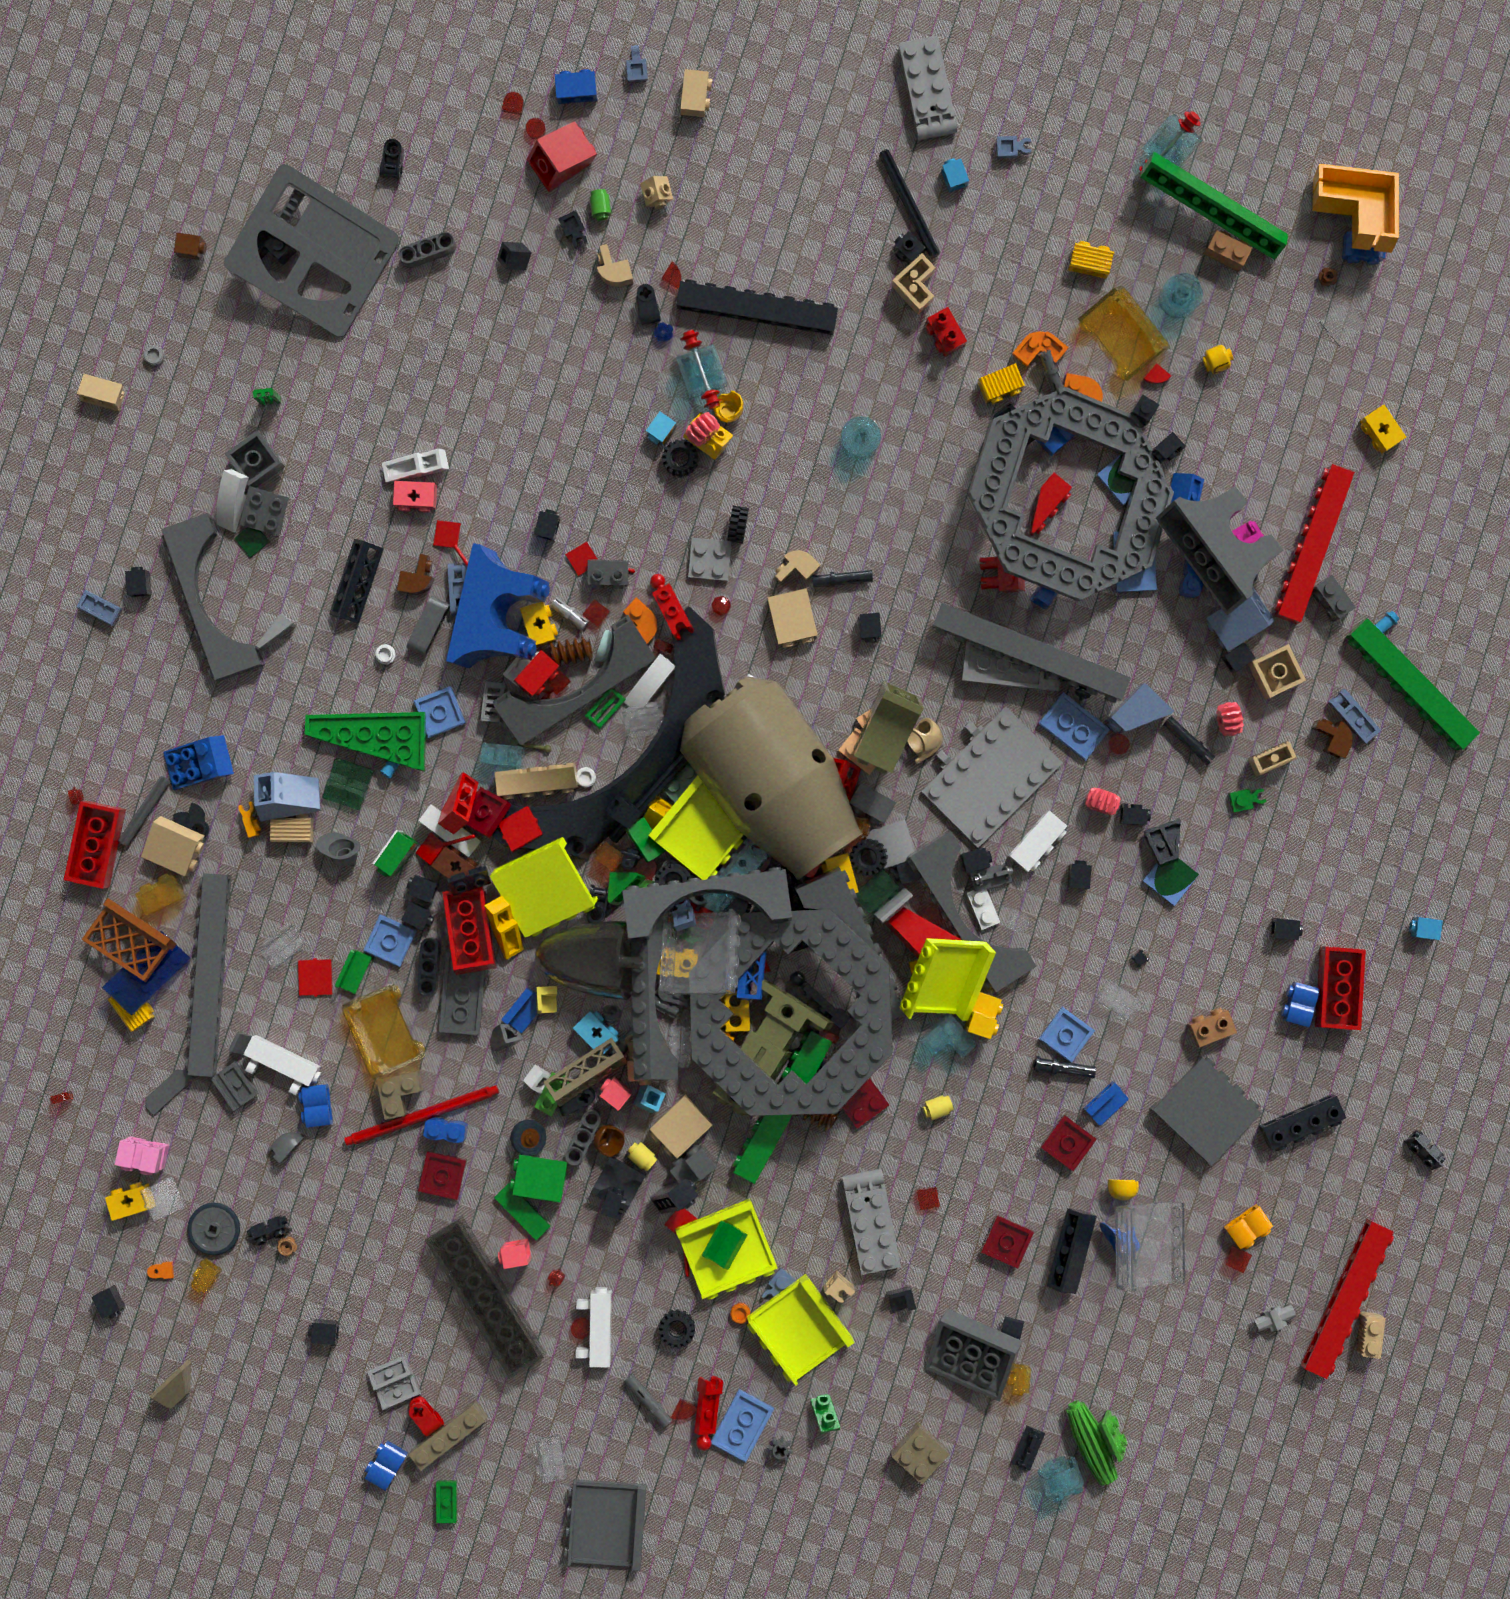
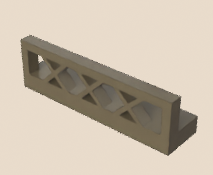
M610 1038L545 1080L544 1084L560 1107L625 1065L627 1061L614 1040ZM612 1045L616 1053L610 1057L603 1056L604 1049ZM590 1058L598 1059L597 1065L593 1068L586 1067L587 1060ZM573 1069L581 1070L580 1076L576 1079L568 1078L570 1071ZM556 1080L564 1081L562 1088L554 1092L550 1084Z

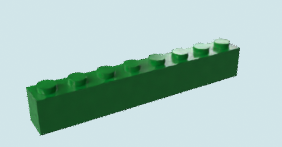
M1153 152L1143 166L1140 178L1273 260L1279 256L1287 245L1288 234L1158 153Z
M1368 618L1362 620L1346 636L1349 640L1348 644L1353 649H1358L1363 654L1362 658L1368 664L1372 663L1377 668L1376 672L1382 678H1387L1391 682V688L1397 693L1400 692L1405 697L1404 701L1409 706H1414L1419 711L1418 715L1424 721H1429L1433 725L1432 729L1438 735H1443L1447 739L1446 743L1450 748L1457 751L1464 750L1480 734L1467 718Z
M812 1029L809 1033L805 1032L800 1042L803 1044L800 1050L795 1049L790 1059L793 1062L790 1068L786 1067L781 1078L784 1079L791 1071H794L807 1084L814 1077L832 1044V1040ZM763 1115L761 1121L756 1120L752 1128L754 1134L751 1139L747 1137L742 1146V1149H744L741 1157L737 1155L732 1164L735 1167L733 1173L755 1184L792 1115Z

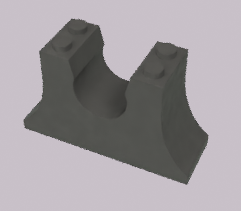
M1236 486L1220 496L1206 501H1190L1179 497L1155 518L1226 615L1232 613L1253 596L1252 586L1257 572L1283 551L1272 534L1260 537L1254 543H1245L1236 538L1232 533L1230 519L1247 503Z

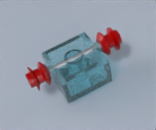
M1186 111L1184 113L1185 119H1180L1177 115L1172 114L1166 118L1142 149L1149 156L1156 152L1181 168L1203 141L1193 128L1194 126L1201 125L1200 117L1193 111ZM1140 166V167H1139L1140 175H1141L1143 166Z
M690 330L683 333V337L680 340L686 343L683 349L691 352L676 357V362L689 399L701 396V399L707 402L704 408L713 410L720 407V403L723 401L718 399L717 395L720 393L719 389L727 387V380L714 344L698 349L702 344V341L696 338L699 332Z

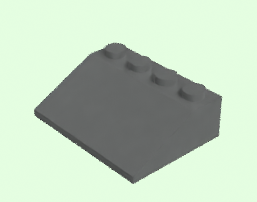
M947 1309L940 1320L925 1369L1000 1402L1022 1341Z

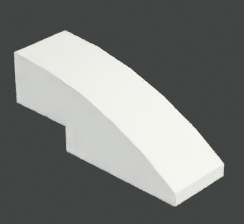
M435 449L421 454L414 453L382 463L385 482L387 483L449 470L446 452L443 449Z
M231 469L224 470L217 499L216 518L217 525L236 532L247 497L244 491L249 477Z
M660 654L625 698L624 703L640 714L675 670V665Z
M432 804L419 819L421 823L447 842L473 835L463 827L454 835L438 824L441 811ZM475 837L474 839L452 844V846L470 857L481 841Z

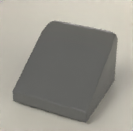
M243 1031L236 1033L229 1051L243 1055L252 1036Z

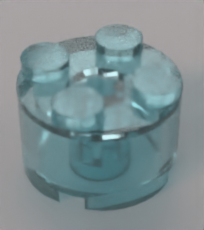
M1180 273L1170 277L1159 294L1160 308L1173 318H1186L1191 315L1203 298V290L1199 280L1188 273ZM1179 293L1183 294L1182 299L1179 298Z
M866 416L850 419L844 425L840 436V445L843 452L848 457L857 460H866L876 453L881 441V432L878 425ZM858 435L864 436L863 442L856 440Z
M1065 1456L1051 1459L1043 1464L1044 1468L1042 1470L1039 1468L1037 1471L1046 1496L1052 1498L1053 1502L1061 1501L1065 1496L1070 1494L1077 1495L1083 1491L1084 1480L1077 1461L1073 1456H1070L1071 1459L1067 1460Z

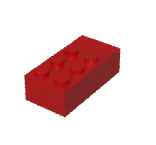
M80 801L64 875L65 881L101 889L110 887L119 845L118 840L121 836L126 809L91 801Z
M483 886L453 896L451 891L443 892L452 964L455 974L496 969L490 922L484 906L487 902Z
M1320 947L1317 986L1319 988V995L1316 1003L1315 1027L1361 1030L1365 949Z

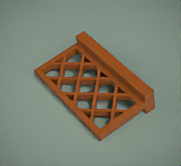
M107 898L103 904L105 908L81 940L144 982H147L169 949L173 950L177 943ZM109 913L113 916L114 924L104 926L103 920ZM127 925L129 935L119 937L118 927ZM114 928L116 938L106 940L104 930ZM101 931L102 941L93 943L89 940L95 932ZM144 936L145 945L135 947L134 937ZM130 938L131 948L121 950L120 940ZM116 942L117 951L108 953L106 944ZM159 946L162 948L157 956H150V947ZM146 949L147 958L137 960L136 951ZM132 952L133 962L123 963L122 954ZM147 962L148 969L144 975L138 973L137 964Z

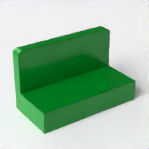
M645 818L637 821L630 829L626 828L627 834L647 863L666 851L648 836L652 832V828Z
M352 949L334 987L343 988L356 994L373 957Z
M720 1221L702 1256L729 1270L748 1234L732 1224Z

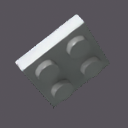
M692 538L688 578L728 582L732 542Z

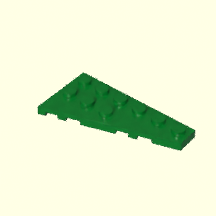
M425 712L305 715V735L425 772Z

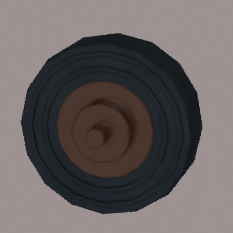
M526 1119L520 1121L511 1131V1145L521 1155L532 1156L538 1154L546 1144V1131L535 1120Z

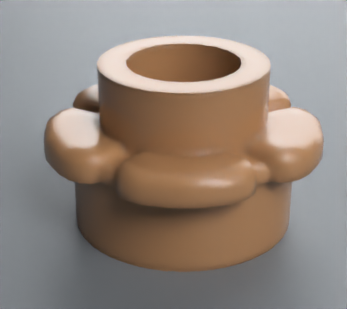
M289 1236L283 1237L278 1241L277 1250L280 1254L288 1257L297 1250V1244L294 1238Z

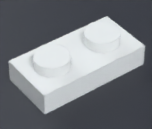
M987 889L976 892L972 890L966 893L981 930L1000 923Z

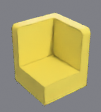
M557 986L536 988L537 1014L557 1012Z

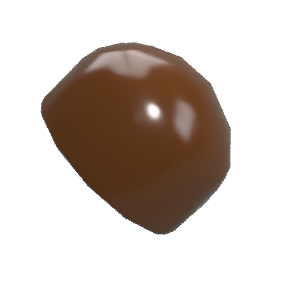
M609 1124L601 1126L596 1131L593 1139L595 1149L607 1157L617 1155L622 1150L625 1142L623 1131Z

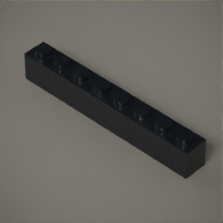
M686 279L685 282L680 281L676 303L679 310L834 335L838 307H834L835 305L832 303L820 305L815 304V301L809 299L797 301L791 296L779 298L775 297L776 295L772 293L761 295L749 289H745L744 292L737 291L732 286L719 288L713 283L701 285L697 284V281Z

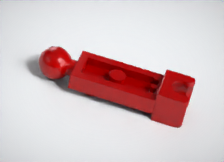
M654 574L650 579V584L657 590L652 592L675 639L680 640L679 632L682 628H687L690 633H693L694 629L670 583L665 585V577L661 574Z
M711 1376L710 1381L705 1380L703 1377L698 1378L697 1391L699 1395L694 1433L700 1435L696 1440V1446L701 1451H706L711 1447L712 1442L709 1434L716 1433L719 1398L723 1391V1380L717 1376Z

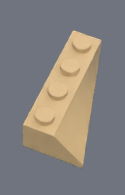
M575 763L495 772L497 796H502L504 800L515 799L514 795L522 794V798L534 797L536 792H542V795H553L554 790H562V793L574 792V788H578Z

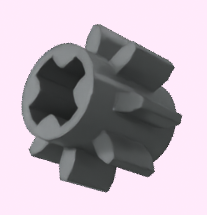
M783 1435L777 1440L773 1437V1445H768V1449L773 1450L770 1452L769 1457H776L777 1463L783 1458L788 1461L787 1454L793 1453V1450L788 1448L791 1445V1441H784ZM777 1446L784 1448V1451H777Z

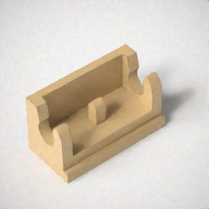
M84 374L77 395L82 402L119 412L125 392L122 391L123 384Z
M837 1270L824 1284L825 1293L827 1295L830 1294L841 1303L844 1300L839 1296H842L844 1291L850 1296L855 1293L854 1285Z

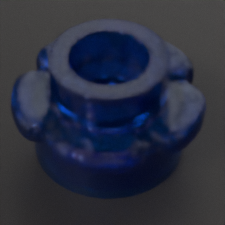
M659 323L657 328L654 329V336L660 342L669 341L673 337V328L670 324Z

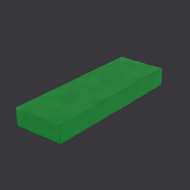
M508 1183L494 1198L537 1240L551 1225L525 1198L513 1196V1191H509L510 1183Z

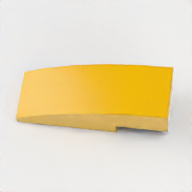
M500 896L484 905L491 928L506 960L523 951L518 923L513 919L510 904Z

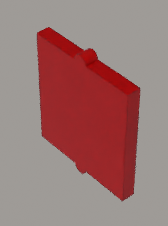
M529 806L524 807L499 823V827L504 835L503 839L507 841L512 852L543 835L537 823L538 819L534 817Z
M313 958V960H298L299 996L314 995V997H317L318 995L333 994L332 959L317 960V958Z

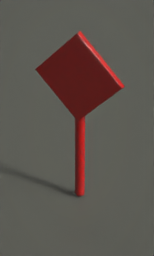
M437 520L433 545L454 548L468 567L467 559L458 548L461 523Z
M587 541L565 554L578 576L588 571L589 559H598ZM629 568L630 573H635L634 569Z
M430 833L415 853L429 865H432L445 846L474 839L475 835L443 843L433 833Z
M684 1208L683 1210L675 1211L664 1225L677 1235L675 1228L695 1221L698 1218ZM683 1250L685 1275L689 1277L688 1260Z

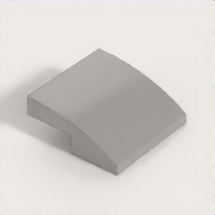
M905 820L864 833L866 839H876L884 845V849H887L886 855H888V859H886L887 865L884 868L909 861L908 855L915 852ZM870 850L873 862H875L876 855Z
M903 888L873 915L884 925L914 897L907 889Z
M405 1355L367 1371L382 1410H387L422 1395Z

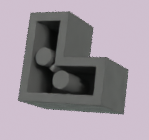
M695 1144L687 1151L686 1157L683 1159L678 1157L671 1163L673 1167L670 1168V1172L677 1181L687 1179L694 1183L716 1169L717 1162L703 1144L699 1147Z

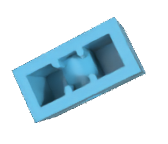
M591 1010L573 1027L593 1049L610 1038L615 1043L619 1040L617 1030L611 1025L608 1027L603 1022L604 1018L598 1011L593 1012ZM593 1027H595L596 1029L600 1027L602 1029V1031L600 1032L602 1036L597 1035L595 1037L593 1035ZM610 1045L609 1047H607L606 1049H604L603 1054H604L608 1049H610V1048L612 1047V1045Z

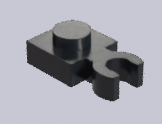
M576 210L558 218L566 238L573 237L572 244L575 249H578L576 242L579 239H582L585 245L588 244L586 236L580 233L585 228Z

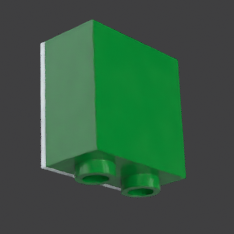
M396 830L372 864L377 866V871L385 877L397 876L419 843L403 831Z

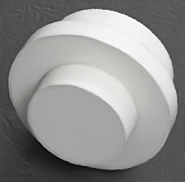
M384 644L377 648L375 656L378 662L387 665L394 661L396 653L392 646Z

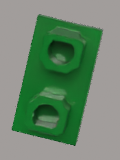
M825 1394L810 1399L820 1434L839 1431L841 1427L830 1395Z

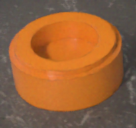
M745 1303L734 1304L730 1311L731 1319L737 1324H744L748 1321L747 1316L750 1315L748 1305Z

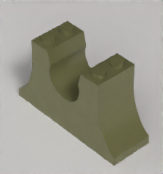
M885 681L882 682L871 711L854 746V756L857 757V762L866 766L869 763L875 765V770L883 774L893 772L905 744L924 709L920 697Z

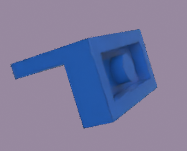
M1174 473L1171 483L1174 494L1171 503L1179 497L1190 501H1200L1204 479L1195 474Z
M529 987L526 988L501 1020L506 1024H510L520 1033H523L537 1015L536 993Z
M1112 1081L1083 1109L1098 1125H1102L1128 1101V1097Z

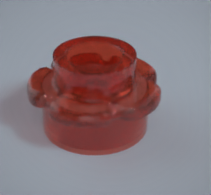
M74 786L73 789L68 790V796L73 806L79 805L80 801L84 800L81 789L77 790Z
M555 1269L552 1270L547 1278L550 1281L549 1286L553 1285L558 1288L563 1282L565 1274L561 1269L557 1271Z

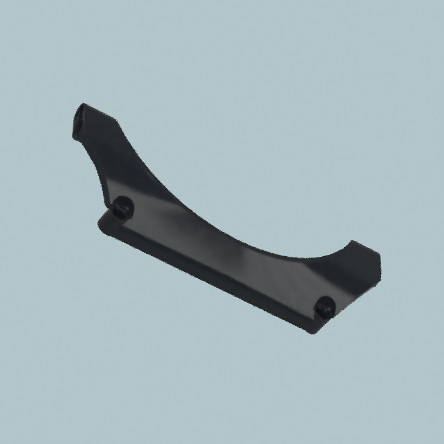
M687 606L684 611L694 632L690 633L687 628H682L679 632L680 640H676L672 634L675 652V676L671 700L661 726L647 749L622 775L592 794L558 805L529 807L534 817L538 819L537 823L543 835L519 849L536 850L563 837L567 843L564 849L568 856L572 854L579 860L587 859L619 824L605 811L613 798L618 794L633 805H636L681 754L680 747L685 721L703 705L711 708L710 706L720 699L722 701L725 699L715 630L691 607ZM511 805L502 820L526 806ZM498 825L492 836L505 848H510L507 841L503 839L504 835ZM583 845V851L577 854V848Z

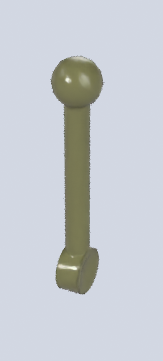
M516 738L510 741L512 746L520 745ZM531 743L520 745L541 749L546 753L552 750L550 745L541 746Z

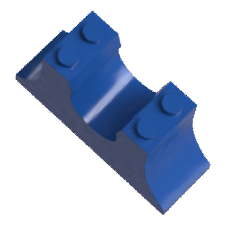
M473 543L446 661L469 669L477 662L495 656H510L531 661L536 653V641L510 630L506 624V614L508 609L517 601L545 602L550 592V582L535 575L509 570L501 562L497 552L483 545Z

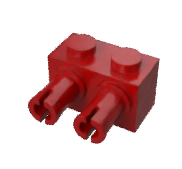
M949 307L940 310L926 319L925 329L929 336L933 335L936 340L934 343L939 353H943L944 357L966 346L967 340Z
M998 556L980 557L979 562L985 563L980 564L981 570L998 568V576L981 577L980 582L986 583L981 584L982 590L999 588V591L1004 593L1025 591V580L1006 573Z
M540 650L513 682L530 697L534 694L539 696L546 688L543 684L547 679L552 681L559 673L556 670L559 665Z

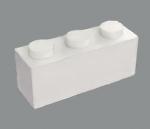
M1047 810L1008 857L1026 872H1029L1030 869L1034 871L1041 863L1039 861L1043 854L1047 856L1054 848L1052 843L1056 839L1058 841L1061 840L1066 834L1064 829L1067 825L1050 810Z

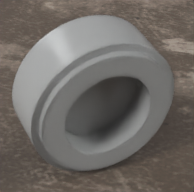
M150 345L144 351V359L152 366H159L165 360V353L159 346Z

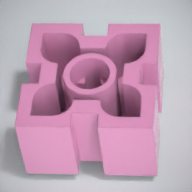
M130 1136L119 1142L115 1165L121 1166L120 1169L124 1171L139 1169L143 1175H152L165 1168L169 1144L146 1141V1139Z

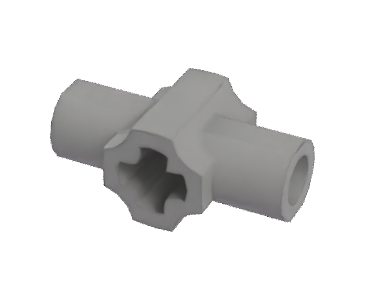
M1279 1305L1271 1306L1263 1311V1316L1253 1319L1258 1332L1268 1328L1271 1332L1278 1331L1287 1326L1286 1321L1295 1318L1296 1313L1292 1305L1280 1308Z

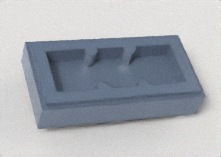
M88 590L84 591L76 608L111 626H114L122 611V608Z

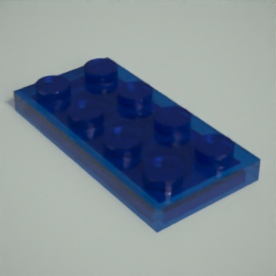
M176 945L173 950L169 949L147 982L122 968L102 989L132 1017L191 958ZM159 946L150 947V956H157L162 948ZM142 949L136 954L137 960L147 958L146 949ZM147 962L137 964L138 973L144 975L148 969Z

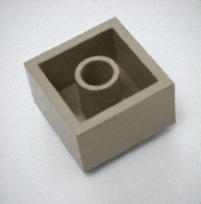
M917 1422L891 1450V1455L893 1459L923 1485L949 1456V1452L938 1439Z

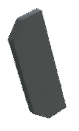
M175 1070L146 1097V1108L155 1115L189 1084L194 1077L188 1075V1070Z

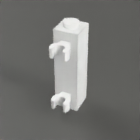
M257 1035L252 1036L243 1054L251 1058L245 1071L251 1074L256 1072L259 1063L294 1079L289 1089V1092L294 1095L299 1094L303 1084L311 1086L313 1083L316 1084L321 1076V1072H319L321 1066Z
M596 1287L595 1290L591 1291L590 1299H577L576 1309H590V1348L577 1347L576 1358H590L589 1367H610L612 1290H607L606 1287Z

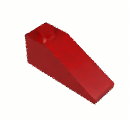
M464 772L460 774L441 810L438 821L440 826L453 835L469 822L479 782Z

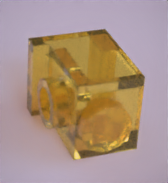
M206 1258L200 1262L199 1265L201 1267H198L192 1275L195 1279L191 1283V1287L197 1292L205 1293L209 1290L222 1268Z
M1014 1364L1008 1380V1385L1012 1389L1011 1394L1022 1396L1024 1393H1029L1031 1377L1029 1365Z

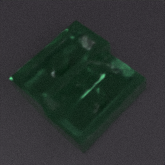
M335 758L322 798L360 811L374 770Z

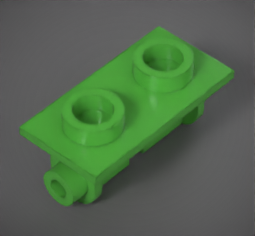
M556 1080L550 1086L556 1092L562 1088L564 1081ZM545 1086L535 1108L552 1117L558 1104Z

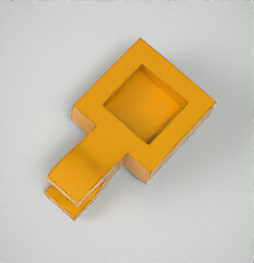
M249 802L250 809L248 811L244 810L243 805H239L238 809L243 816L242 820L248 838L260 836L261 826L258 819L252 816L255 811L254 803Z

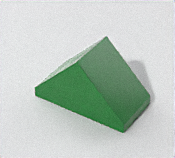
M610 872L608 902L619 906L624 901L622 890H627L629 886H639L646 877L631 872Z

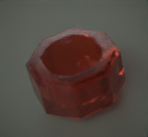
M724 596L715 597L711 604L713 612L719 616L728 614L731 609L730 600Z
M656 639L653 646L658 653L663 655H670L674 648L673 645L660 639Z

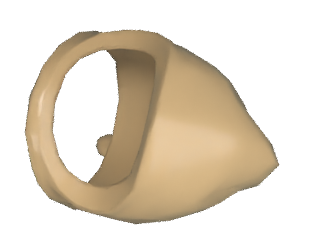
M930 718L922 719L913 728L907 742L912 751L918 755V758L915 760L916 764L937 752L942 745L943 735L939 726Z

